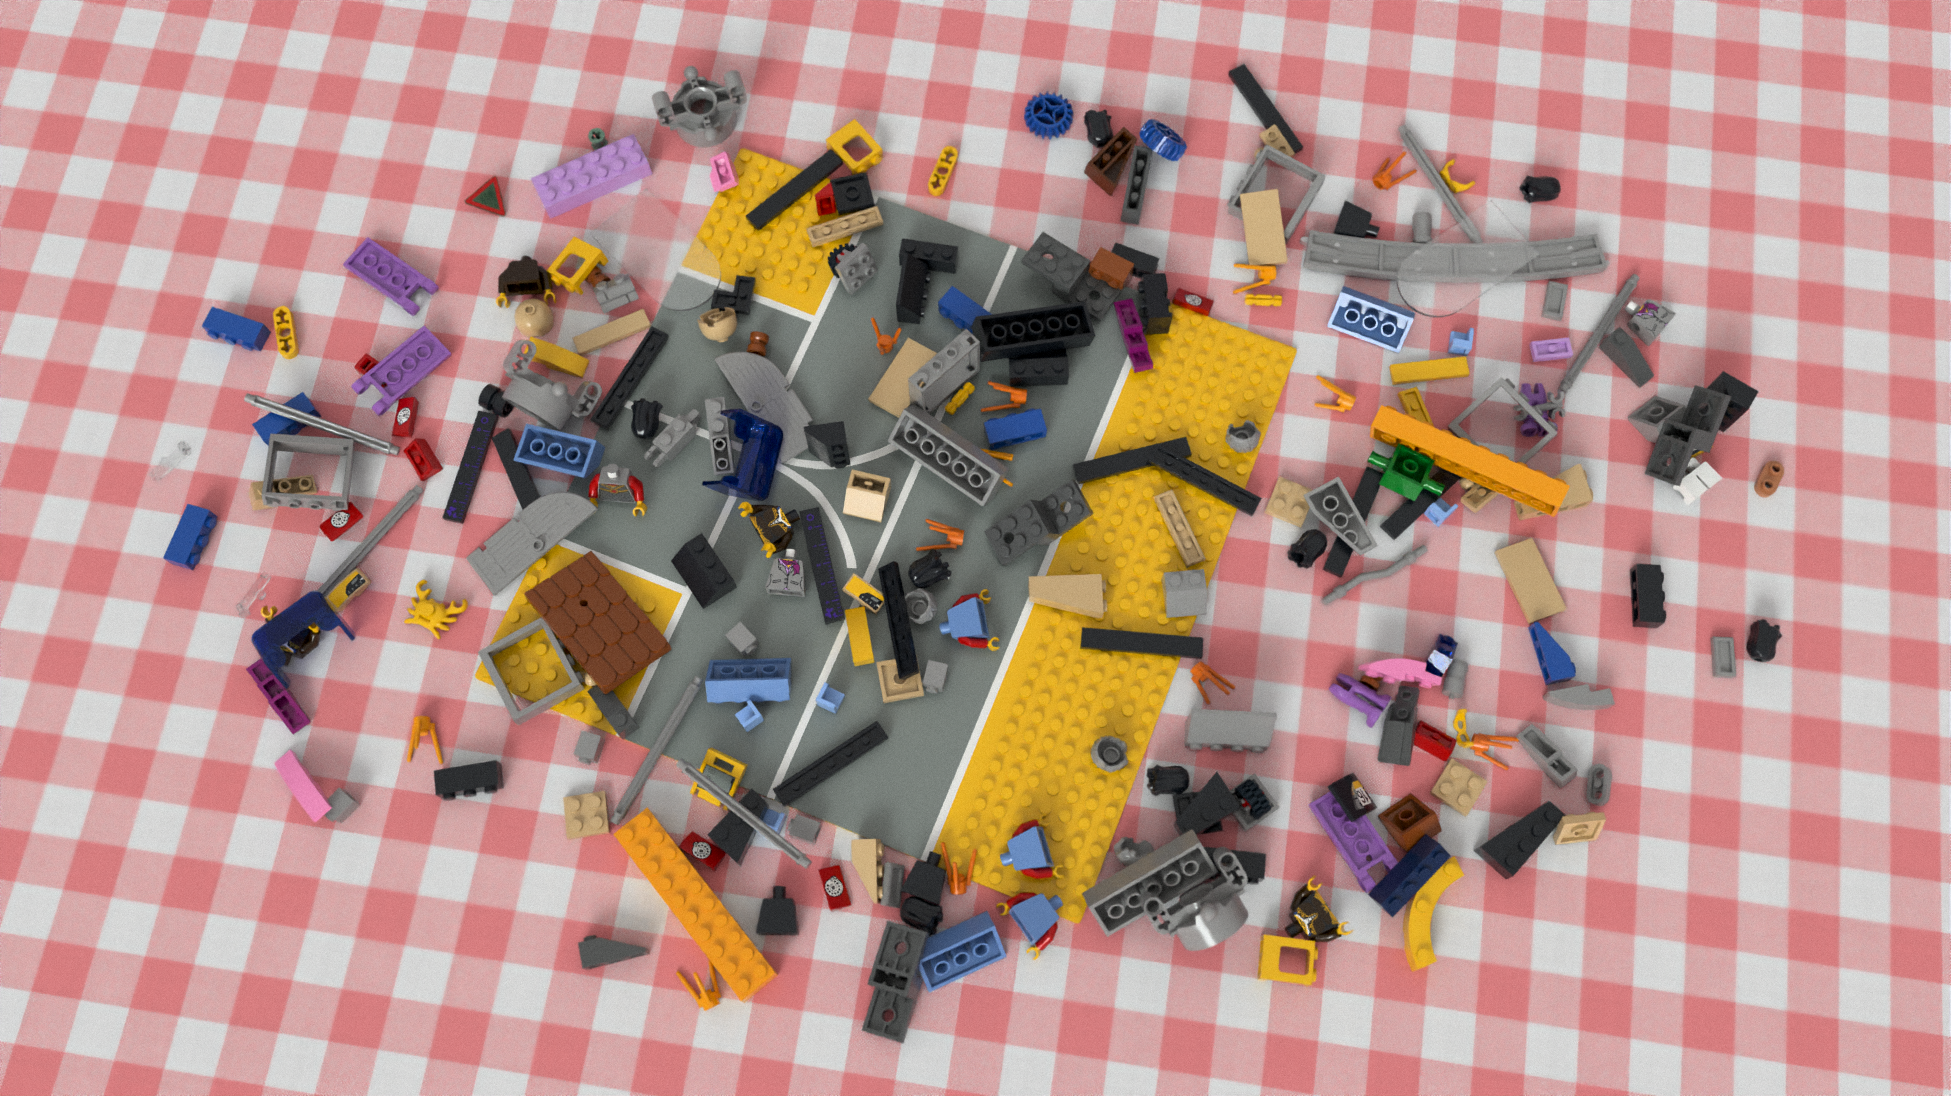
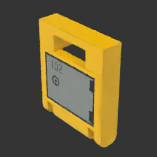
M711 747L707 750L699 771L734 798L748 764ZM718 759L734 765V768L730 772L715 765V763H717ZM694 781L690 791L691 794L695 795L699 789L697 797L721 807L722 803ZM724 805L723 809L726 811L729 810V808Z

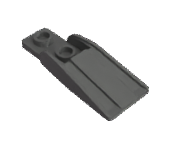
M1410 686L1399 687L1396 703L1391 704L1385 719L1377 758L1379 762L1403 766L1410 765L1416 732L1419 688Z

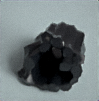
M1089 110L1085 112L1084 123L1087 127V139L1097 148L1104 147L1113 138L1110 125L1111 116L1107 115V110H1102V112Z
M1527 175L1519 190L1522 191L1524 200L1528 203L1551 201L1559 196L1561 185L1555 177H1531Z
M640 398V401L635 400L631 406L633 412L631 430L635 437L651 439L656 434L659 427V413L663 407L658 401L651 403L645 400V398Z
M1317 529L1307 530L1296 543L1291 544V548L1287 552L1289 560H1293L1299 568L1304 567L1308 569L1312 567L1314 561L1326 550L1328 542L1326 536Z
M931 549L928 555L914 561L910 565L908 576L914 586L925 589L940 580L950 579L952 572L947 569L949 567L948 562H941L942 560L939 557L942 554Z
M1765 619L1757 620V622H1753L1750 626L1751 632L1746 644V650L1751 659L1757 662H1768L1775 657L1776 644L1782 637L1779 631L1780 626H1770Z
M1156 764L1155 767L1147 769V777L1149 778L1147 788L1151 791L1152 795L1182 794L1189 787L1188 771L1181 766L1162 767Z
M916 896L906 898L900 908V917L903 922L918 930L929 933V936L935 935L938 922L943 921L944 914L942 913V906L931 904Z

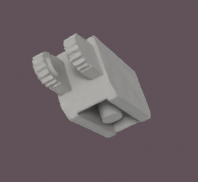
M693 409L687 415L681 416L678 414L652 441L653 445L645 453L644 458L651 460L660 452L661 454L653 462V466L656 468L660 467L667 459L669 461L673 460L695 437L696 423L701 419L700 413Z

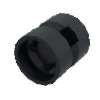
M493 384L486 385L478 399L479 406L489 411L493 410V413L503 418L507 417L514 408L513 405L502 398L505 391H502L501 388Z

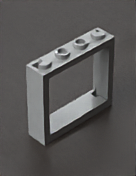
M1266 144L1265 148L1257 153L1255 164L1249 166L1246 172L1248 176L1245 181L1241 180L1238 184L1237 194L1231 196L1227 204L1229 206L1228 213L1243 221L1242 209L1238 208L1241 203L1240 194L1247 193L1267 158L1313 182L1284 230V239L1287 245L1322 187L1326 176Z
M967 329L908 378L910 406L915 404L928 414H931L980 371V341ZM970 366L974 370L970 372L967 368ZM921 382L926 384L923 388L919 386Z
M1501 377L1448 425V428L1457 438L1464 437L1470 440L1471 444L1479 447L1459 424L1502 387L1548 433L1517 461L1526 464L1557 436L1558 432L1556 430L1558 428L1550 420L1546 422L1541 417L1544 414L1536 406L1532 408L1527 403L1530 400L1522 392L1518 394L1513 389L1515 385L1508 378L1504 380Z
M270 434L262 488L263 505L270 507L286 506L294 509L303 507L314 510H348L355 453L354 439ZM277 452L347 456L342 497L272 492Z
M542 617L478 651L505 706L517 725H521L585 689L582 685V682H584L583 676L579 671L575 672L573 668L575 662L570 654L566 655L564 651L565 645L557 638ZM544 628L572 682L520 711L492 656Z

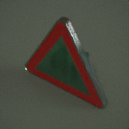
M496 176L490 178L465 199V204L502 217L506 215Z

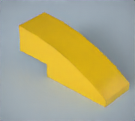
M530 337L529 341L533 342L536 346V354L531 361L544 364L552 370L583 378L590 362L588 359L555 344ZM528 345L526 346L524 354L528 352Z
M865 606L846 609L845 615L854 666L875 663Z

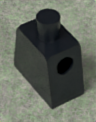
M1345 201L1333 234L1365 238V235L1376 238L1380 227L1369 224L1372 217L1370 212Z
M930 851L926 863L917 860L901 891L940 905L946 870L938 868L942 855Z
M773 886V898H764L762 900L756 929L758 935H799L795 901L791 898H785V886Z

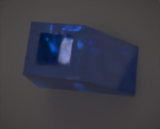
M1439 634L1424 663H1427L1425 670L1442 677L1453 660L1458 643L1448 635Z

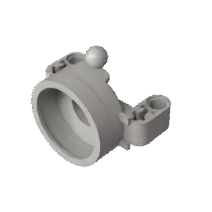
M694 66L685 68L684 76L687 80L682 83L681 89L675 94L672 102H670L668 93L665 91H659L652 95V101L660 125L663 127L669 126L671 131L676 129L678 135L685 142L696 147H712L728 139L736 126V112L741 111V105L747 102L745 87L739 71L732 70L724 75L726 86L723 87L716 82L708 81L704 76L698 77V70ZM700 99L709 100L714 104L713 108L705 114H697L690 110L692 104Z
M518 340L503 363V368L507 372L505 376L512 380L503 393L502 398L532 418L560 432L570 416L574 415L579 418L580 416L589 415L602 394L601 386L596 382L585 381L579 386L574 396L568 394V388L565 383H554L527 368L536 354V346L531 341ZM524 344L528 345V352L526 354H523L521 351ZM513 362L518 366L517 369H514L512 366ZM592 385L594 391L589 395L587 390Z
M1219 847L1213 853L1214 862L1222 876L1211 883H1201L1187 890L1180 896V901L1170 908L1166 909L1159 897L1152 891H1147L1140 897V905L1155 930L1160 934L1169 933L1171 937L1177 934L1184 948L1189 951H1199L1221 943L1237 932L1248 918V911L1239 897L1245 893L1243 887L1246 886L1248 878L1237 857L1226 847ZM1229 855L1228 861L1221 863L1222 857ZM1231 870L1235 871V873L1237 874V879L1234 878L1233 874L1230 872ZM1156 900L1153 907H1147L1149 901ZM1160 914V916L1163 918V924H1160V921L1156 917L1157 915Z

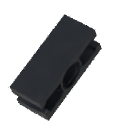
M1116 242L1111 251L1134 263V277L1142 279V274H1155L1160 259L1158 257Z

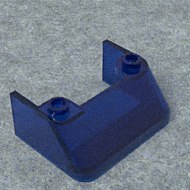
M741 408L721 410V415L735 421L734 434L738 439L743 440L735 477L727 475L722 477L720 481H703L702 485L724 495L764 501L770 493L782 445L783 431L778 425Z
M313 590L308 592L255 630L252 635V644L263 662L286 689L290 687L291 680L280 668L286 661V655L280 647L313 623L323 631L333 630L339 625L352 641L356 638V633L320 591Z

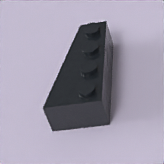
M1548 801L1473 851L1505 879L1511 878L1560 823L1561 818L1565 814Z

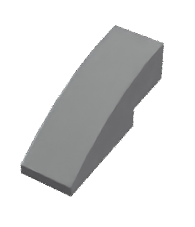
M1588 684L1549 691L1543 695V700L1578 710L1608 709L1615 704L1610 688L1590 692Z
M1533 724L1517 735V739L1532 759L1560 788H1563L1576 777L1578 769L1562 755L1563 751Z

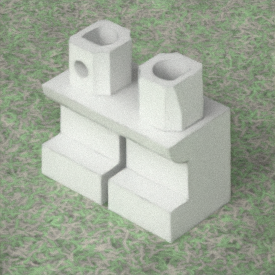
M1692 457L1687 466V470L1690 473L1688 475L1684 474L1680 486L1674 485L1672 488L1680 491L1685 497L1683 501L1688 506L1717 484L1722 477L1706 461L1701 464Z

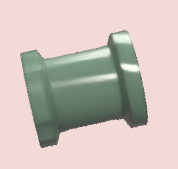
M594 128L590 130L588 138L592 142L593 150L608 145L602 129Z

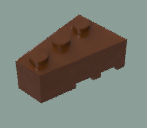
M1125 127L1087 163L1084 173L1110 197L1137 141V138Z

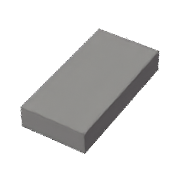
M1553 281L1547 283L1541 317L1561 321L1568 285Z
M1711 637L1713 677L1735 678L1736 666L1733 637Z
M885 862L881 905L900 908L904 865Z

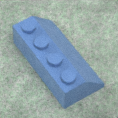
M1343 286L1327 327L1399 353L1414 320L1415 312Z
M526 424L514 461L587 478L600 465L605 447L597 440Z
M791 658L710 660L705 680L707 702L741 703L748 700L755 702H782L790 700Z
M983 912L927 939L919 971L928 992H932L1007 957L988 912Z

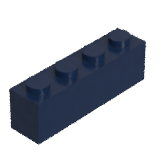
M1425 834L1368 895L1381 909L1391 917H1394L1451 855L1440 843Z

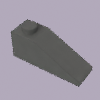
M1621 327L1606 337L1599 346L1639 388L1654 377L1634 340Z
M596 685L587 691L622 740L640 728L613 690L605 695Z
M596 935L585 937L583 942L578 943L582 968L585 970L650 954L647 948L600 937L597 938Z

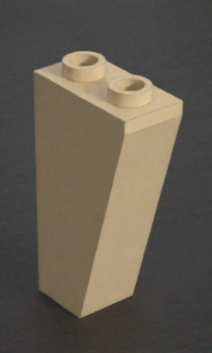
M1577 464L1553 477V479L1559 478L1564 480L1570 486L1558 512L1587 507L1593 501V491L1588 486L1587 474L1582 469L1581 464ZM1516 500L1513 502L1519 521L1548 515Z
M1101 574L1029 576V602L1094 618H1103L1104 612H1107V600H1103V593L1106 592V582L1102 580Z

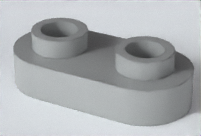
M1603 764L1593 765L1588 774L1586 796L1588 801L1596 806H1603L1610 799L1612 772Z

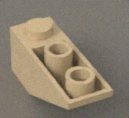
M313 475L274 479L272 492L313 495L317 493ZM263 481L251 482L248 494L253 510L274 508L263 505Z
M881 839L851 840L852 863L873 902L881 903V897L883 896L882 877L884 876V865L882 864V856H884V844L881 843Z

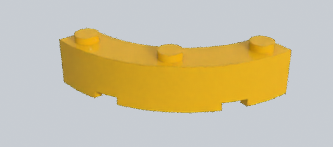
M1455 856L1448 859L1408 901L1403 921L1404 950L1412 972L1437 962L1430 937L1431 917L1434 907L1445 889L1464 876Z

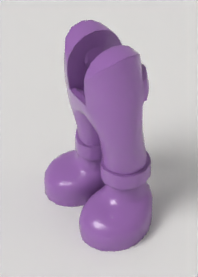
M1529 383L1522 384L1520 393L1522 392L1530 400L1527 402L1530 406L1547 403L1542 383L1535 384L1534 394L1531 393ZM1543 411L1544 415L1541 417L1548 422L1547 411ZM1527 415L1523 420L1524 424L1520 428L1521 434L1526 437H1533L1537 433L1539 437L1546 436L1548 433L1539 424L1537 425L1530 415Z
M1339 673L1336 680L1345 686L1347 690L1334 683L1331 684L1328 690L1343 703L1357 709L1361 713L1364 712L1367 716L1366 724L1372 728L1392 697L1387 694L1378 695L1375 690L1370 689L1356 679ZM1355 694H1358L1361 697L1365 698L1367 701L1374 703L1376 707L1370 705L1367 701L1362 700Z

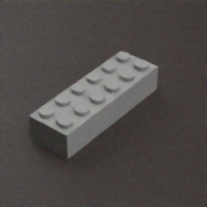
M915 404L903 410L888 439V442L981 506H985L993 500L1009 471L1008 467Z
M1191 829L1082 894L1088 908L1108 937L1146 915L1140 905V897L1143 893L1152 891L1165 904L1217 874L1218 871L1194 830ZM1156 900L1149 901L1147 907H1153Z

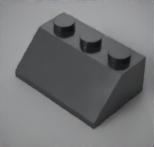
M904 253L899 281L896 300L897 322L920 324L921 317H925L926 306H923V301L928 298V289L925 288L926 283H930L931 272H928L926 263L908 253Z
M1066 350L1008 358L1011 387L1068 385L1069 371Z
M1724 371L1707 387V389L1731 396L1719 430L1725 432L1750 408L1759 392ZM1708 405L1704 407V414L1708 411Z
M844 421L804 427L808 449L811 454L830 467L844 468L847 465H851Z
M702 533L685 543L671 560L703 609L737 588L734 579Z

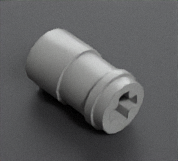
M1417 212L1412 216L1413 243L1432 242V216L1430 213Z
M1451 659L1448 663V671L1444 680L1442 694L1448 696L1449 699L1462 698L1466 672H1468L1467 662Z

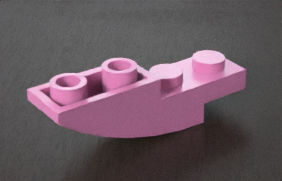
M1411 659L1375 660L1361 664L1358 668L1365 671V675L1374 678L1382 677L1384 682L1395 684V681L1419 682L1421 687L1431 688L1432 686L1441 685L1442 677L1425 672L1427 663Z

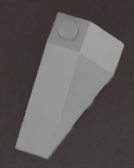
M1339 477L1303 495L1313 514L1358 555H1362L1378 546Z

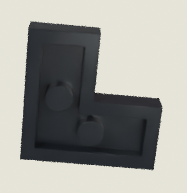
M737 275L733 292L714 290L711 309L719 308V311H725L724 307L733 308L737 314L749 315L756 278Z

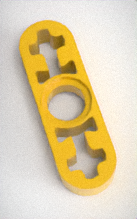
M952 146L943 148L929 179L928 191L933 196H940L944 193L957 163L958 151ZM949 154H953V156H950V158H949V160H948V163H947V162H946V161H947V156H948ZM946 168L948 173L942 175L938 173V170ZM938 180H940L939 187L934 189L933 186H936Z
M280 306L273 312L278 351L285 359H293L299 353L294 316L287 307ZM283 313H286V315H284L283 321L280 317L283 316ZM284 329H290L291 331L288 336H281ZM285 342H288V345L291 347L288 353L286 352L288 350V347Z

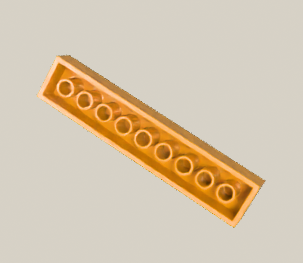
M1381 405L1371 425V438L1394 448L1397 447L1398 443L1435 460L1433 465L1555 517L1570 487L1564 480L1548 477L1545 472L1541 470L1534 471L1528 468L1525 463L1513 462L1504 454L1492 453L1485 446L1479 445L1478 447L1471 444V441L1464 437L1457 438L1453 436L1448 430L1436 429L1429 422L1423 421L1422 423L1415 420L1416 418L1410 414L1397 412V409L1387 405L1385 407Z
M648 808L644 809L613 834L741 1002L745 1003L778 976L773 967Z

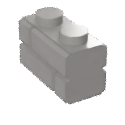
M618 274L613 280L608 282L601 281L593 288L603 313L639 299L628 274Z

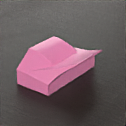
M726 151L710 158L712 166L710 179L714 192H722L739 184L734 163Z

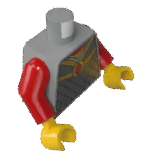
M609 464L607 467H602L601 473H597L590 481L588 497H590L589 501L596 507H598L596 498L600 501L636 503L637 501V505L633 509L634 516L638 515L639 509L642 511V516L646 513L647 506L643 503V483L632 474L630 469L618 468L616 464Z

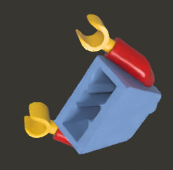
M984 589L979 595L978 593L962 595L954 603L953 607L947 611L949 621L940 623L941 633L943 635L951 633L952 638L958 640L960 644L971 648L985 649L988 647L991 651H997L1000 647L992 646V641L999 642V639L997 637H993L990 641L986 639L990 638L984 604H988L991 601V597L984 598L983 595H988L989 591Z
M1042 814L1038 820L1033 819L1019 825L1012 834V839L1007 842L1009 852L1000 855L1004 866L1013 864L1016 871H1021L1023 875L1035 879L1051 878L1052 875L1055 878L1065 876L1058 875L1056 872L1057 868H1063V865L1051 868L1054 864L1043 830L1048 828L1051 822L1044 824L1041 819L1047 818V814Z
M1034 892L1018 893L1008 899L1007 903H998L996 908L1002 905L1005 907V911L1000 914L1001 916L1010 913L1031 945H1033L1026 953L1028 954L1031 950H1035L1036 956L1032 959L1035 960L1040 956L1041 951L1054 939L1058 929L1056 921L1059 919L1056 910L1062 907L1063 903L1057 895L1047 900L1042 893L1038 895Z

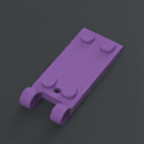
M369 237L343 263L347 270L401 306L412 316H415L420 310L419 306L409 299L420 286L430 295H433L439 289L432 280L419 273Z
M424 325L365 375L356 380L351 388L360 395L373 384L384 396L372 406V410L378 416H381L391 405L452 354ZM386 383L387 387L383 388L382 384Z
M1331 791L1308 805L1365 893L1370 892L1376 886L1366 870L1382 861L1386 871L1389 873L1398 863L1367 816L1364 815L1358 820L1351 822ZM1366 856H1370L1371 861H1367Z

